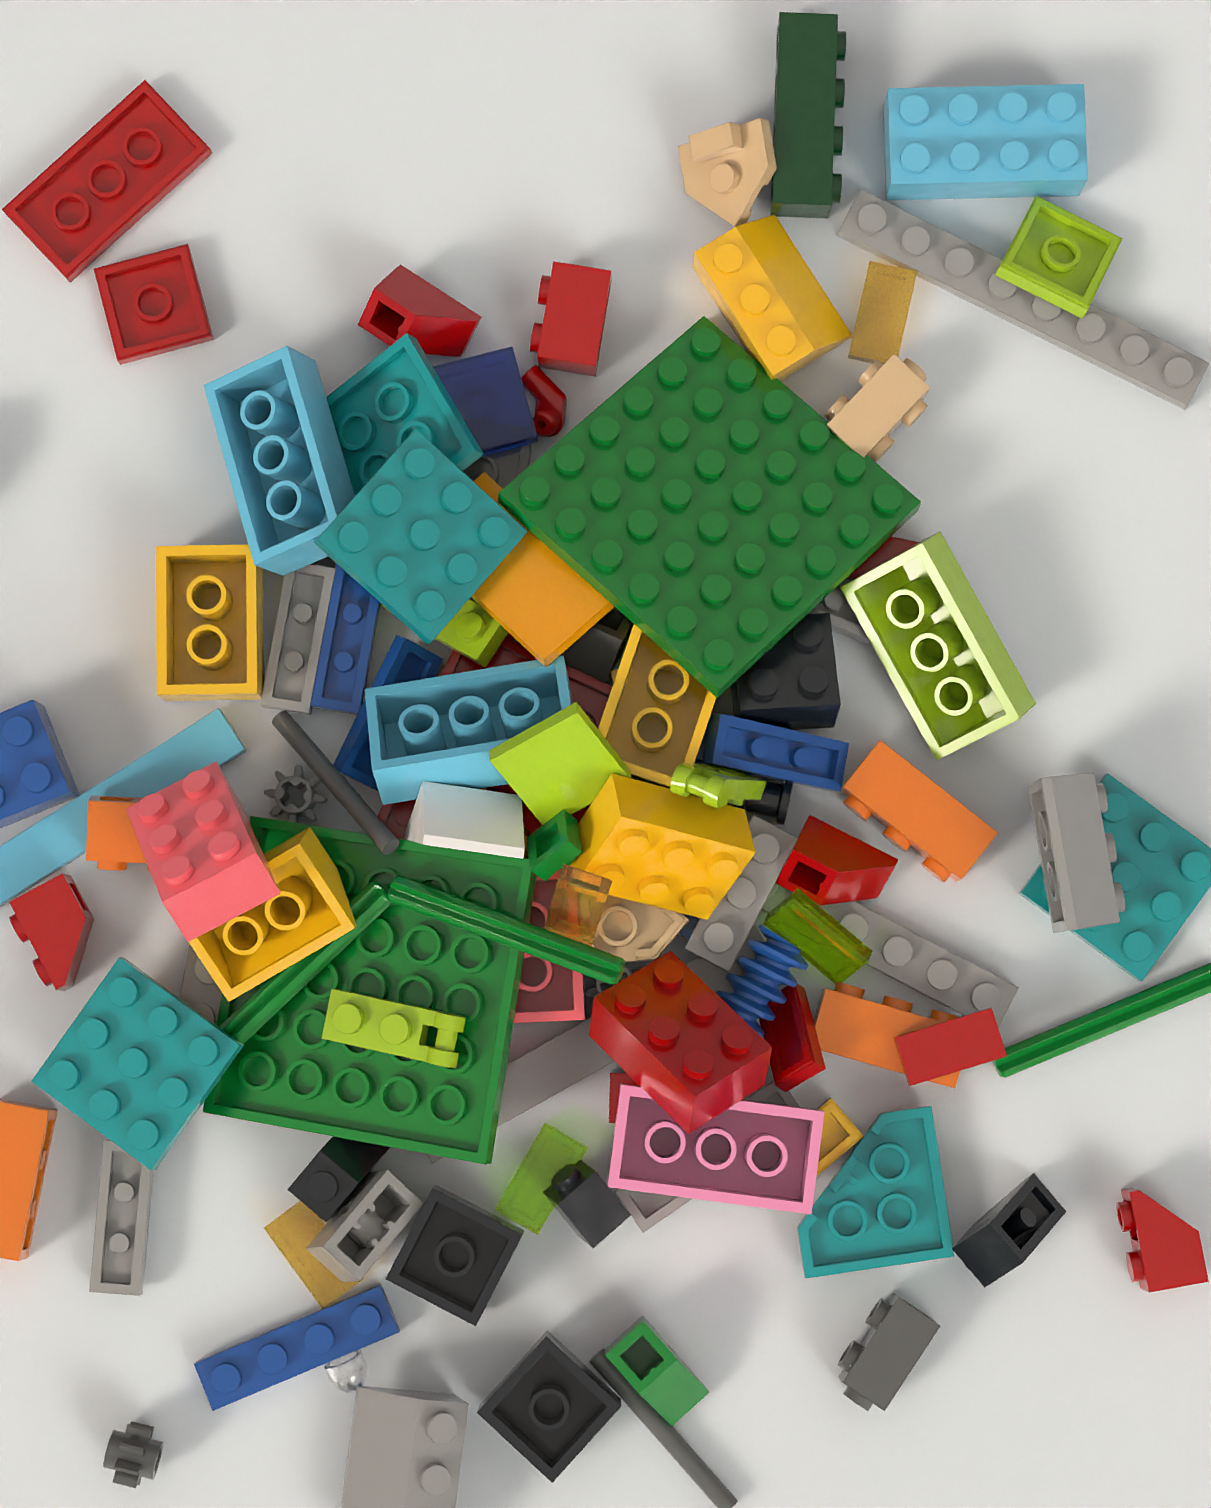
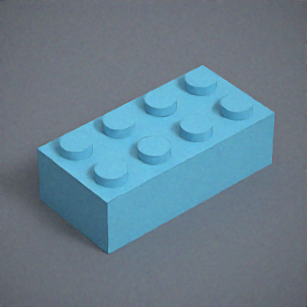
M1084 84L888 88L883 103L886 201L1035 197V195L1038 197L1079 196L1088 181Z
M285 346L204 385L254 565L282 576L328 556L314 541L355 497L316 361L289 346Z
M564 655L556 658L547 667L538 660L365 689L372 772L382 804L386 805L417 799L423 781L474 789L508 784L490 762L489 750L573 704Z

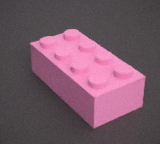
M620 1083L607 1186L610 1188L812 1214L824 1111L742 1099L688 1134L639 1085Z

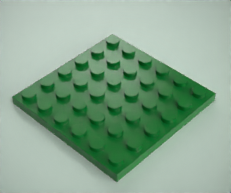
M705 316L699 319L512 480L498 495V503L716 698L919 510L921 501L869 456L866 455L863 458L860 454L854 452L827 428L828 421L777 378L771 380L759 362Z
M250 816V825L263 854L310 827L337 867L349 902L370 882H380L389 890L393 879L396 876H400L527 923L530 921L537 875L530 871L529 859L423 845L403 839H398L399 846L394 852L384 855L365 833ZM392 903L243 1044L244 1046L204 1101L203 1112L479 1164H492L525 952ZM266 981L230 1002L222 993L217 1026L219 1027ZM331 989H342L466 1017L464 1032H458L455 1051L459 1052L457 1067L438 1066L424 1061L321 1039ZM429 1026L426 1045L435 1046L438 1028Z

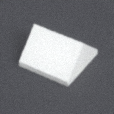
M423 781L406 828L405 839L423 845L523 859L525 845L522 800L515 794Z

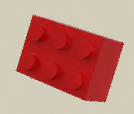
M669 951L601 992L593 1000L589 1036L688 1134L765 1085L772 1046L672 951Z

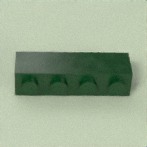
M779 12L776 39L773 148L777 169L771 181L770 215L775 214L777 217L828 218L832 203H840L842 174L833 173V155H842L843 126H834L835 108H843L845 79L836 78L837 61H845L846 31H838V14Z

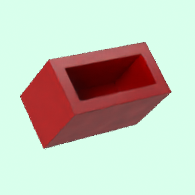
M553 261L551 276L542 275L538 304L546 305L543 324L534 322L530 342V352L538 353L539 368L596 377L611 288V270Z

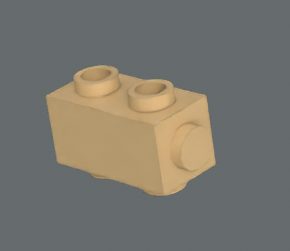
M895 354L885 364H882L877 359L858 379V382L863 387L851 400L845 395L841 396L824 415L830 421L826 425L827 428L854 452L860 454L863 458L867 455L874 462H877L895 442L889 435L900 423L903 422L907 427H910L928 407L923 401L930 389V386L924 382L927 379L926 374L910 359L906 358L902 362Z

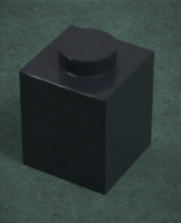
M581 1159L575 1164H569L560 1169L551 1180L552 1185L543 1192L576 1235L592 1248H595L631 1216L599 1174Z

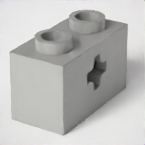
M389 1170L370 1172L306 1249L341 1282L360 1281L424 1203Z

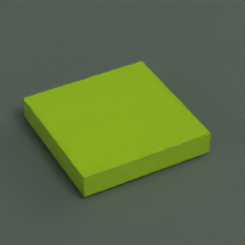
M1035 195L995 275L1083 319L1123 238Z
M577 702L489 750L490 762L542 825L563 809L569 814H573L590 805L612 773L631 778L629 768Z

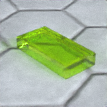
M798 888L771 910L763 923L772 932L801 950L800 954L834 984L836 982H844L869 961L873 952Z
M545 1122L495 1210L538 1235L554 1208L543 1192L552 1185L551 1180L553 1176L563 1167L575 1164L582 1159L588 1147Z

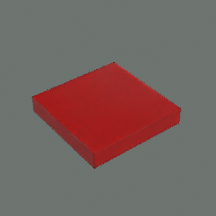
M188 244L94 268L116 358L120 365L214 340Z

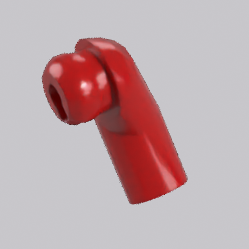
M534 365L521 377L519 382L536 399L534 418L531 419L533 431L541 437H553L561 431L565 424L567 398L564 392L537 365Z

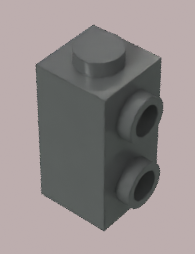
M895 1293L892 1294L889 1301L883 1298L879 1299L865 1321L871 1328L861 1343L853 1340L848 1345L837 1364L843 1369L838 1377L842 1383L848 1386L843 1394L867 1411H869L873 1404L883 1411L886 1410L940 1328V1325L935 1320Z

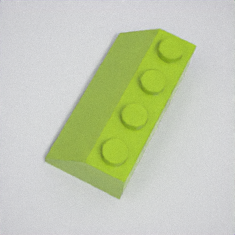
M941 531L840 587L936 760L1019 720L1036 705Z

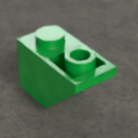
M643 1315L605 1348V1356L639 1395L671 1426L710 1393Z

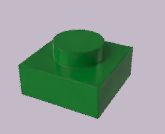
M564 809L526 838L530 871L543 881H546L560 869L570 866L576 857L582 853L578 821Z

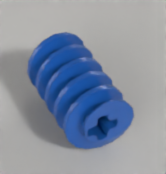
M760 924L758 928L767 939L766 942L749 940L747 945L755 954V959L739 956L736 961L745 972L744 976L728 973L725 978L734 989L733 993L717 990L716 994L763 1038L765 1032L756 1020L758 1018L770 1021L775 1019L776 1015L767 1003L772 1001L784 1004L787 998L778 986L782 984L795 987L798 982L789 969L793 967L806 970L809 965L800 954L801 950Z

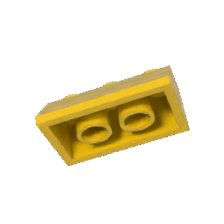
M775 214L736 226L694 252L692 265L694 271L746 352L760 363L771 380L775 378L780 381L786 379L852 338L853 335Z
M310 827L264 854L281 894L189 941V944L228 1002L356 927L338 869Z

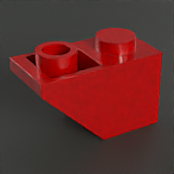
M400 264L373 289L358 326L389 346L407 333L418 340L425 354L461 357L465 353L482 317Z
M809 814L775 883L819 906L876 899L899 859Z
M61 873L10 901L9 903L15 914L10 916L9 919L20 940L23 943L28 940L31 942L38 958L33 960V965L45 986L53 984L56 990L66 991L75 984L94 917L72 876Z
M1131 1187L1121 1189L1123 1201L1116 1203V1210L1122 1232L1129 1231L1133 1251L1126 1252V1261L1132 1282L1139 1281L1140 1288L1149 1293L1209 1282L1199 1231L1140 1190Z

